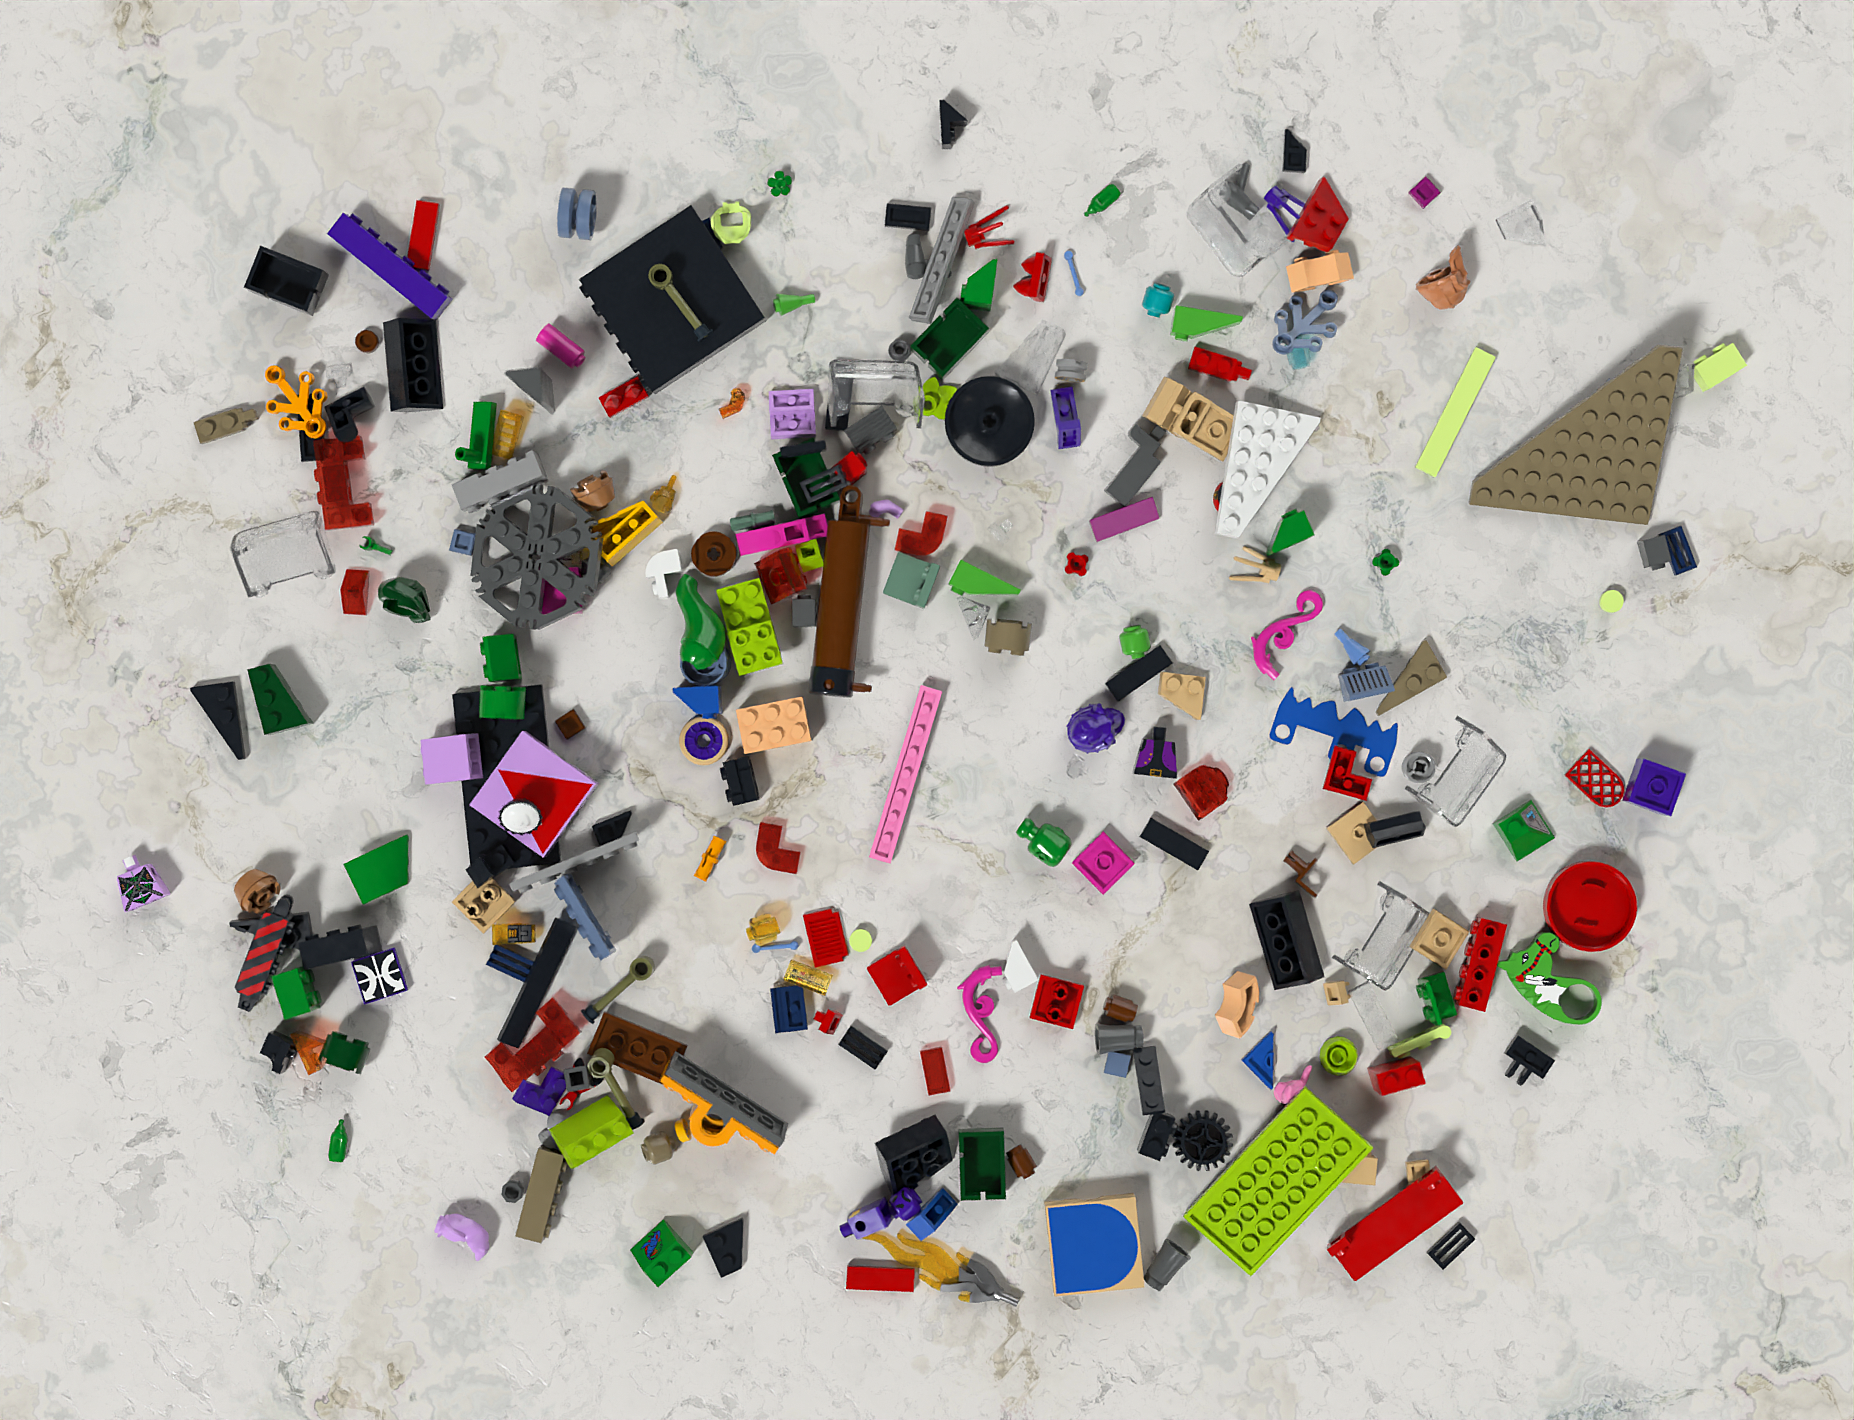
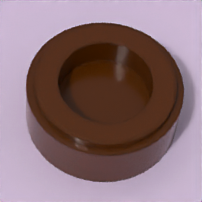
M363 330L357 334L355 344L363 353H372L378 348L379 339L374 332Z

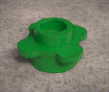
M1383 549L1380 556L1373 558L1372 564L1381 570L1383 576H1387L1390 574V570L1399 566V560L1391 554L1389 549Z

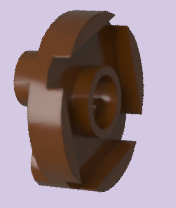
M712 531L704 533L696 540L692 546L691 557L693 564L701 573L710 577H718L726 574L733 568L737 552L734 543L729 537L721 532ZM712 548H716V551L720 552V556L714 561L712 557H708V553L712 551Z

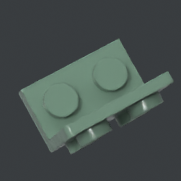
M898 552L883 594L925 609L940 565L930 564Z

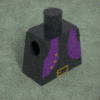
M1153 726L1152 740H1141L1132 774L1177 779L1175 742L1165 741L1167 728Z

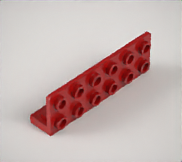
M1435 1166L1327 1244V1251L1332 1257L1335 1255L1351 1278L1357 1281L1461 1206L1463 1200L1438 1167Z

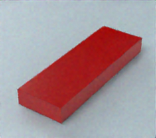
M416 200L407 255L415 263L413 266L415 269L430 270L440 208L439 203Z
M847 1265L846 1289L914 1292L915 1268Z

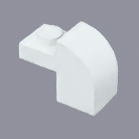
M673 549L657 553L647 564L646 578H655L656 581L652 582L654 595L658 594L660 599L670 598L666 575L683 572L679 550Z

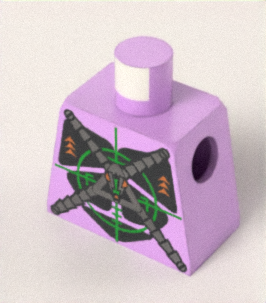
M136 855L123 859L127 872L117 876V882L125 912L135 910L171 895L152 864L140 866Z

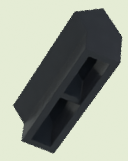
M1420 811L1364 824L1366 837L1372 848L1421 837L1426 829Z

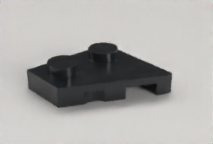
M743 1217L703 1235L704 1242L721 1278L742 1269Z

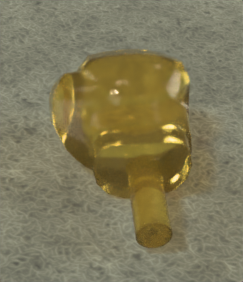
M671 475L668 485L661 486L660 489L655 490L650 496L652 507L656 511L668 513L672 510V503L676 494L672 487L677 478L676 476Z

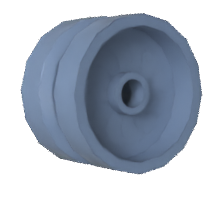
M563 187L561 189L557 216V230L560 238H572L576 230L579 239L592 240L597 212L595 190L583 189L578 198L574 188Z

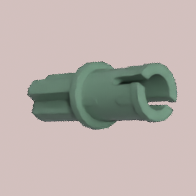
M773 510L757 514L750 512L751 515L730 519L732 531L749 528L754 530L756 527L775 524Z

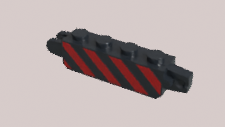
M284 894L278 900L276 906L267 908L266 912L262 914L235 984V989L240 994L238 1008L247 1012H251L256 1002L263 995L267 996L272 985L269 979L271 975L276 974L280 964L276 962L279 955H283L287 946L284 940L286 935H290L295 923L292 922L294 914L290 913L294 900L290 894Z

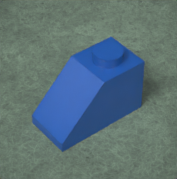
M942 1188L921 1207V1211L913 1216L906 1226L922 1241L937 1230L958 1203Z

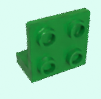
M1442 971L1417 979L1419 985H1416V990L1419 998L1424 1000L1425 1006L1422 1007L1426 1020L1429 1019L1431 1023L1440 1026L1442 1025L1441 1020L1457 1015L1445 972Z

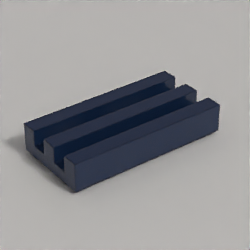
M1682 526L1659 534V536L1665 535L1672 560L1669 563L1674 576L1697 568ZM1676 532L1678 534L1681 545L1687 557L1689 566H1686L1681 550L1678 546L1677 540L1674 535V533ZM1667 536H1669V538H1670V541H1671V543H1672L1673 549H1674V551H1675V554H1676V556H1677V559H1678V562H1679V564H1680L1681 569H1679V567H1678V564H1677L1676 559H1675V557H1674V554H1673V551H1672L1671 546H1670V544H1669V541H1668Z
M495 944L486 965L524 982L534 961ZM500 951L530 965L529 969L497 955V952ZM494 959H496L502 963H505L515 969H518L526 973V976L518 974L508 968H505L497 963H494L493 961Z

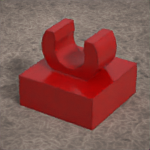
M828 1009L826 1013L817 1011L813 1019L821 1023L818 1030L834 1035L843 1014Z

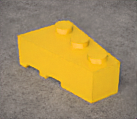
M641 501L618 511L617 514L598 520V525L592 528V532H602V536L599 537L604 538L601 556L613 567L663 522L644 501Z

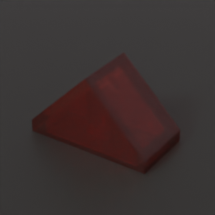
M346 569L340 589L343 614L367 615L370 571Z

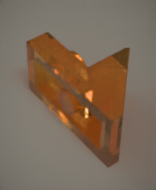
M300 1030L290 1034L308 1076L321 1070L320 1065H322V1061L318 1060L319 1055L317 1052L314 1053L313 1048L324 1044L325 1040Z

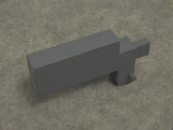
M1134 424L1128 431L1129 438L1139 447L1104 490L1123 507L1128 505L1161 463L1153 454L1161 445L1158 441L1166 431L1158 425L1155 426L1150 434L1146 433L1137 424Z

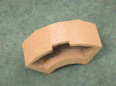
M1338 250L1326 252V256L1308 260L1307 257L1295 259L1294 264L1286 266L1291 292L1313 290L1316 286L1326 284L1331 286L1354 279L1349 253H1339Z
M1237 971L1223 983L1224 999L1215 1017L1222 1033L1240 1039L1248 1031L1255 1018L1253 1012L1255 1003H1259V987L1256 976Z

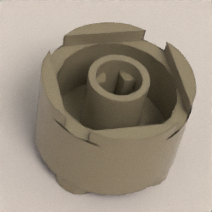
M987 619L984 646L988 647V652L991 653L1011 650V655L1024 656V652L1029 651L1032 623H1027L1026 627L1022 626L1023 621L997 619L996 623H992V619Z

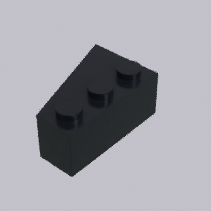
M361 924L347 927L348 932L340 933V929L326 932L327 936L319 938V934L305 936L306 941L298 943L303 969L382 952L377 925L362 928Z

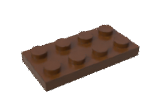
M605 1011L587 1054L592 1056L597 1049L606 1048L614 1055L613 1065L663 1085L660 1080L665 1065L675 1051L684 1056L688 1045Z

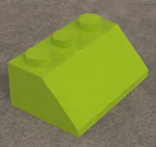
M608 1095L548 1129L570 1169L580 1166L634 1134L624 1114Z

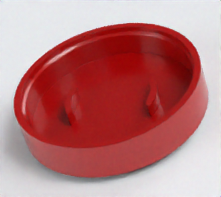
M1581 861L1564 867L1551 879L1544 894L1543 913L1547 926L1558 937L1559 941L1581 951L1598 952L1614 947L1628 935L1636 919L1637 900L1631 883L1619 870L1601 862Z

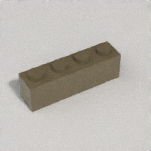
M545 1146L538 1148L515 1237L542 1243L545 1238H549L552 1225L548 1223L550 1216L555 1215L558 1204L554 1200L556 1194L561 1193L563 1181L560 1180L561 1173L566 1172L568 1163L559 1150L549 1149Z

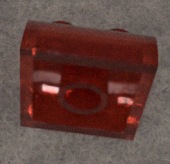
M791 547L778 550L754 563L771 605L796 596L808 589L807 578L801 573L798 566V556L793 553Z

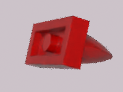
M1036 252L1035 256L1021 263L1023 269L1031 274L1032 277L1015 283L1013 285L1015 290L1034 301L1044 302L1052 258L1045 253Z
M637 376L598 398L608 417L611 418L649 398Z

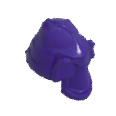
M1100 703L1095 705L1089 704L1086 707L1079 708L1077 712L1071 715L1066 725L1068 739L1075 749L1087 754L1092 752L1098 753L1104 749L1108 750L1111 745L1116 743L1115 736L1121 732L1125 723V717L1123 713L1114 708H1102Z

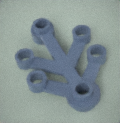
M1331 290L1323 291L1319 297V304L1303 319L1301 310L1303 299L1300 296H1292L1289 301V308L1292 310L1294 328L1287 333L1288 313L1285 310H1278L1274 317V321L1278 325V335L1273 339V349L1283 355L1291 353L1294 348H1309L1312 352L1320 351L1323 343L1321 338L1317 336L1310 339L1296 338L1300 334H1323L1327 338H1332L1336 335L1337 326L1332 322L1318 325L1311 324L1325 310L1328 311L1335 308L1338 299L1337 294ZM1292 302H1298L1299 305H1294ZM1278 316H1283L1285 319H1279ZM1331 328L1333 332H1329L1326 329ZM1316 342V343H1318L1319 345H1318V346H1314V345H1312V343Z

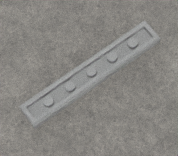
M952 196L909 315L912 321L932 323L975 203L972 199Z

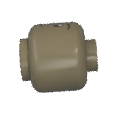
M662 1131L645 1137L644 1144H641V1149L646 1162L650 1161L655 1165L670 1160L673 1156L672 1150H675L676 1146L673 1137H668Z

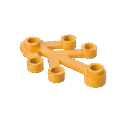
M275 365L268 367L265 371L266 380L277 384L292 404L270 400L266 404V410L272 414H278L279 412L300 414L304 420L293 421L291 418L283 417L279 421L280 429L284 431H291L293 429L304 430L311 438L322 437L326 431V423L321 418L322 406L327 400L328 395L322 389H315L312 392L314 404L311 414L307 407L310 385L315 381L314 375L307 371L299 375L300 391L298 397L286 381L284 369ZM279 372V378L275 379V374ZM306 375H309L308 382L304 381ZM321 392L322 398L318 400L317 395ZM275 403L276 409L272 411L271 406ZM288 420L289 426L285 428L284 423ZM315 424H318L317 431H314Z

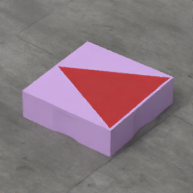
M522 731L470 803V806L504 829L503 826H500V820L498 819L499 811L509 801L518 798L532 801L541 810L543 817L541 820L542 825L538 826V830L532 831L531 834L525 833L522 836L519 834L513 835L510 831L506 832L544 858L549 855L566 831L572 817L581 810L599 783L576 766L561 759L552 749L531 734Z

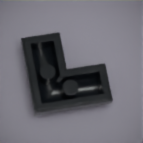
M362 387L325 406L324 408L335 437L341 442L354 440L358 435V429L353 418L374 408L375 405L366 388Z

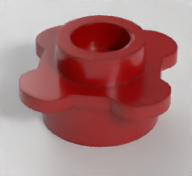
M1070 552L1067 555L1068 563L1065 567V572L1067 574L1076 573L1079 576H1084L1087 572L1085 567L1089 561L1088 556L1085 554L1075 555V553Z

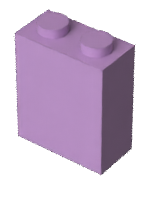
M478 733L421 740L425 785L483 778Z

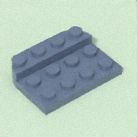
M567 874L557 879L554 883L556 886L554 891L560 900L564 899L567 908L565 909L572 920L575 918L578 922L579 927L577 929L582 938H587L591 946H589L592 955L595 958L599 957L601 961L616 952V948L610 941L611 937L608 931L604 932L582 895L584 891L580 885L577 886L572 875Z

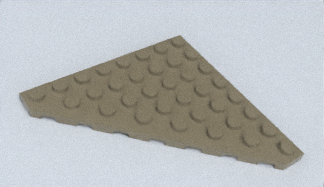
M1667 345L1655 346L1643 358L1636 360L1625 368L1624 372L1614 379H1610L1598 388L1594 394L1587 399H1583L1564 416L1557 418L1534 438H1530L1519 446L1511 455L1504 457L1485 474L1472 481L1469 504L1648 525L1683 349Z

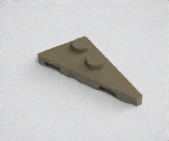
M1427 640L1421 642L1405 669L1394 682L1395 691L1389 692L1379 704L1376 710L1377 716L1447 678Z

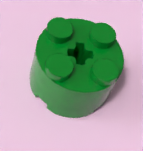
M480 685L479 717L524 719L526 687H512L511 691V686H495L494 690V686Z

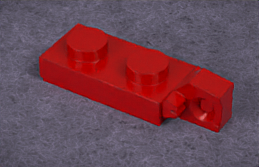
M1194 347L1188 366L1189 370L1229 382H1236L1238 378L1249 380L1252 373L1251 369L1241 367L1242 362L1238 361V359Z

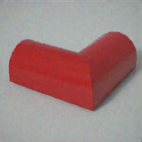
M1334 745L1322 789L1367 801L1372 779L1351 773L1357 751Z

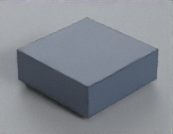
M454 529L449 551L472 556L476 534Z
M1109 1052L1106 1058L1104 1073L1126 1078L1131 1056L1118 1052Z

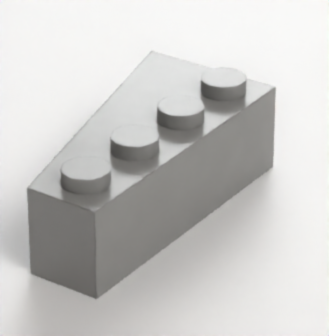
M531 450L526 452V458L515 457L508 460L505 467L502 465L494 466L486 470V474L483 476L481 473L451 484L461 510L473 513L480 510L481 505L486 503L493 505L501 501L502 497L511 496L532 485L538 484L543 486V482L547 481L548 478L539 455Z

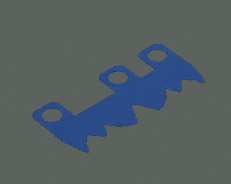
M1293 688L1289 689L1279 704L1269 734L1272 740L1286 745L1290 744L1296 727L1299 725L1333 737L1328 752L1329 759H1331L1334 745L1342 744L1350 750H1354L1355 745L1370 750L1364 766L1365 771L1379 777L1386 775L1396 747L1397 723L1393 724L1391 729H1387L1384 732L1381 730L1378 721H1374L1367 727L1364 717L1355 708L1342 720H1338L1335 701L1323 702L1312 708L1310 698L1298 703L1294 697ZM1282 724L1288 726L1290 730L1289 736L1285 739L1278 738L1275 733L1276 728ZM1374 757H1381L1384 760L1385 765L1381 771H1374L1371 768L1370 762Z

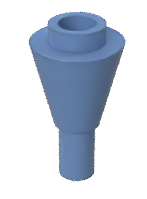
M1339 629L1334 634L1342 642L1353 666L1356 664L1361 666L1370 658L1368 655L1370 650L1352 638L1350 639L1342 629Z

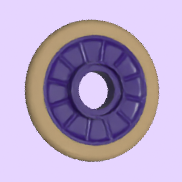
M702 716L695 717L688 721L681 730L679 737L680 749L683 755L692 763L698 765L713 764L720 760L727 750V731L722 723L716 719H702ZM702 734H706L710 738V744L707 747H701L697 742L698 737Z

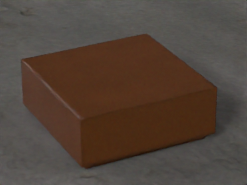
M575 709L555 720L566 740L586 728Z

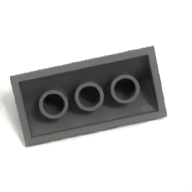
M540 367L507 370L505 372V375L548 412L551 414L555 412L552 379Z

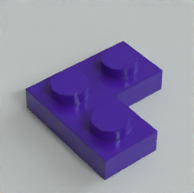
M551 1066L540 1086L523 1079L512 1099L518 1104L550 1116L566 1089L564 1071Z

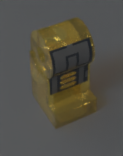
M495 923L492 925V945L536 942L535 924Z

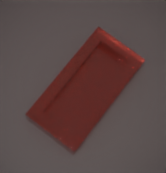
M942 1046L921 1050L920 1054L928 1095L950 1092Z

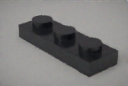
M1156 1047L1134 1048L1133 1056L1142 1116L1165 1113Z

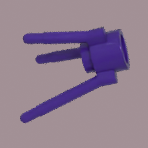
M1274 186L1267 192L1264 200L1268 203L1266 207L1273 213L1285 234L1288 235L1290 230L1276 208L1279 210L1284 207L1291 215L1299 219V214L1287 204V201L1289 199L1301 207H1304L1305 203L1289 194L1285 189L1280 190L1277 186Z

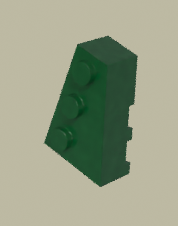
M266 664L247 669L264 735H273L314 724L275 664Z

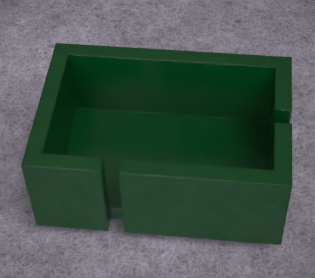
M958 298L943 311L945 320L943 321V318L939 315L910 346V350L924 364L929 361L928 367L942 381L989 333L990 329Z
M814 437L799 444L815 442ZM781 451L772 455L780 475H786L782 480L799 519L817 513V507L819 506L824 510L840 503L837 491L809 503L800 485V482L827 470L820 453L782 458ZM828 474L816 481L807 484V487L809 489L815 485H818L830 479L831 477ZM831 483L810 494L813 497L835 486Z
M1003 1127L958 1129L959 1153H961L959 1154L961 1201L981 1200V1192H985L986 1200L1006 1199Z

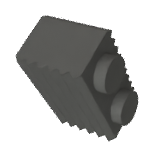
M880 406L844 431L857 452L860 454L864 452L867 455L877 448L875 444L881 440L885 443L892 439L897 428L883 406Z

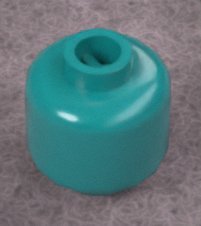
M1154 283L1153 286L1146 288L1142 306L1148 310V315L1160 318L1161 314H1168L1170 312L1174 299V294L1170 291L1171 287Z

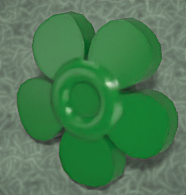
M776 171L774 173L775 178L770 177L767 181V185L773 187L771 194L775 197L779 196L780 193L787 195L790 192V188L786 185H790L792 179L788 175L784 176L782 171Z

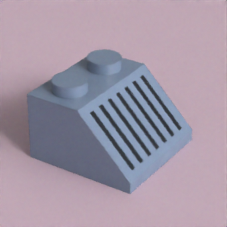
M1377 662L1365 665L1366 670L1357 671L1356 667L1343 670L1344 674L1338 675L1343 701H1352L1394 692L1395 689L1386 666L1379 667Z

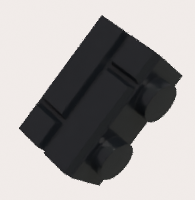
M750 756L723 762L720 773L722 780H727L729 789H725L728 803L732 802L733 806L760 800Z

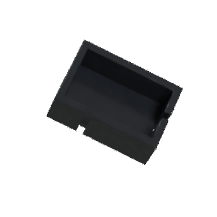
M260 245L244 288L254 294L267 299L270 298L275 302L313 316L320 299L316 294L317 292L322 293L329 274L320 268Z

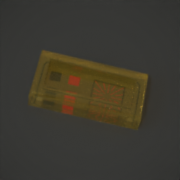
M791 959L783 980L825 996L833 975Z

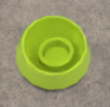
M1337 1036L1324 1042L1320 1049L1319 1058L1325 1071L1332 1075L1342 1076L1355 1068L1358 1061V1052L1352 1041L1345 1037Z

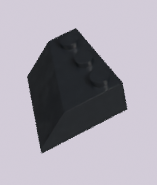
M936 1115L903 1128L901 1131L882 1138L875 1143L881 1172L891 1195L903 1187L908 1189L917 1188L919 1186L917 1183L925 1176H933L953 1161L947 1132Z

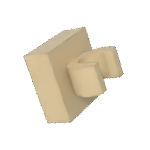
M1330 981L1323 983L1328 1005L1349 1003L1348 999L1352 997V994H1347L1345 986L1350 985L1349 982Z

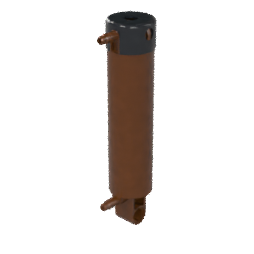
M853 485L845 487L841 492L838 521H828L813 662L808 688L810 694L851 698L853 691H872L871 685L854 682V669L870 526H890V520L871 517V515H861L863 494ZM851 491L858 493L857 500L854 502H848L846 499L847 494Z

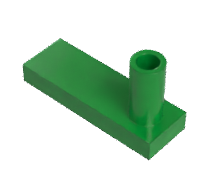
M473 403L469 449L459 447L455 451L457 460L468 462V469L488 470L491 468L497 403Z

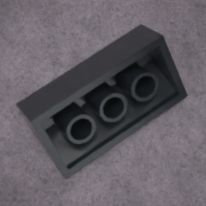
M396 318L383 322L390 411L419 412L443 409L436 320Z
M1299 890L1249 904L1274 990L1310 984L1325 977Z

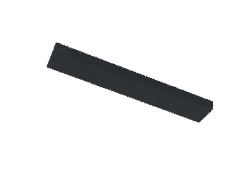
M555 917L497 1038L499 1042L519 1049L577 928L574 924Z

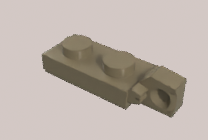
M235 408L193 423L200 444H205L245 431L248 428V422L258 420L259 418L254 409L243 412V408Z

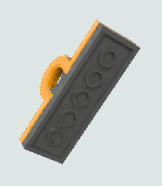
M674 1052L665 1065L660 1081L665 1088L670 1091L675 1090L682 1095L685 1101L693 1103L689 1120L690 1130L694 1138L707 1146H720L724 1143L727 1144L737 1130L743 1138L751 1139L763 1151H770L775 1155L785 1141L788 1123L678 1052ZM709 1114H716L720 1116L721 1119L711 1118Z

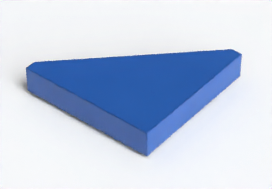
M1271 1031L1241 1059L1270 1090L1273 1089L1274 1034Z

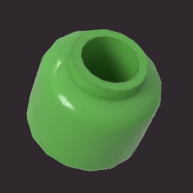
M1141 625L1123 628L1124 632L1119 635L1123 654L1131 655L1132 659L1144 657V652L1151 648L1147 629L1141 628Z

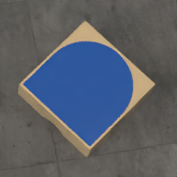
M1134 1193L1106 1195L1088 1200L1066 1199L1044 1202L1054 1297L1145 1288L1136 1197Z

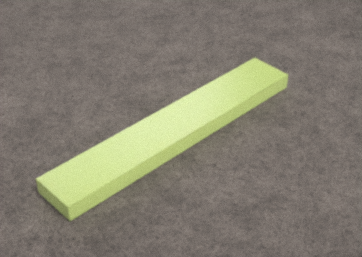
M1477 347L1474 348L1415 468L1433 477L1437 476L1496 358L1495 356Z

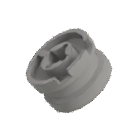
M1057 359L1056 366L1058 371L1055 372L1054 378L1068 382H1085L1086 375H1084V370H1087L1088 363L1083 361L1077 362L1073 359Z
M1413 752L1404 758L1402 772L1409 781L1424 783L1434 776L1436 764L1429 754ZM1416 763H1420L1423 766L1420 772L1415 771Z

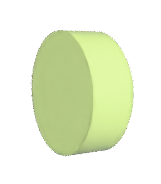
M1616 590L1604 592L1599 600L1600 607L1608 613L1619 611L1624 603L1623 596Z
M857 929L851 934L849 942L855 951L864 952L870 948L872 937L867 930Z

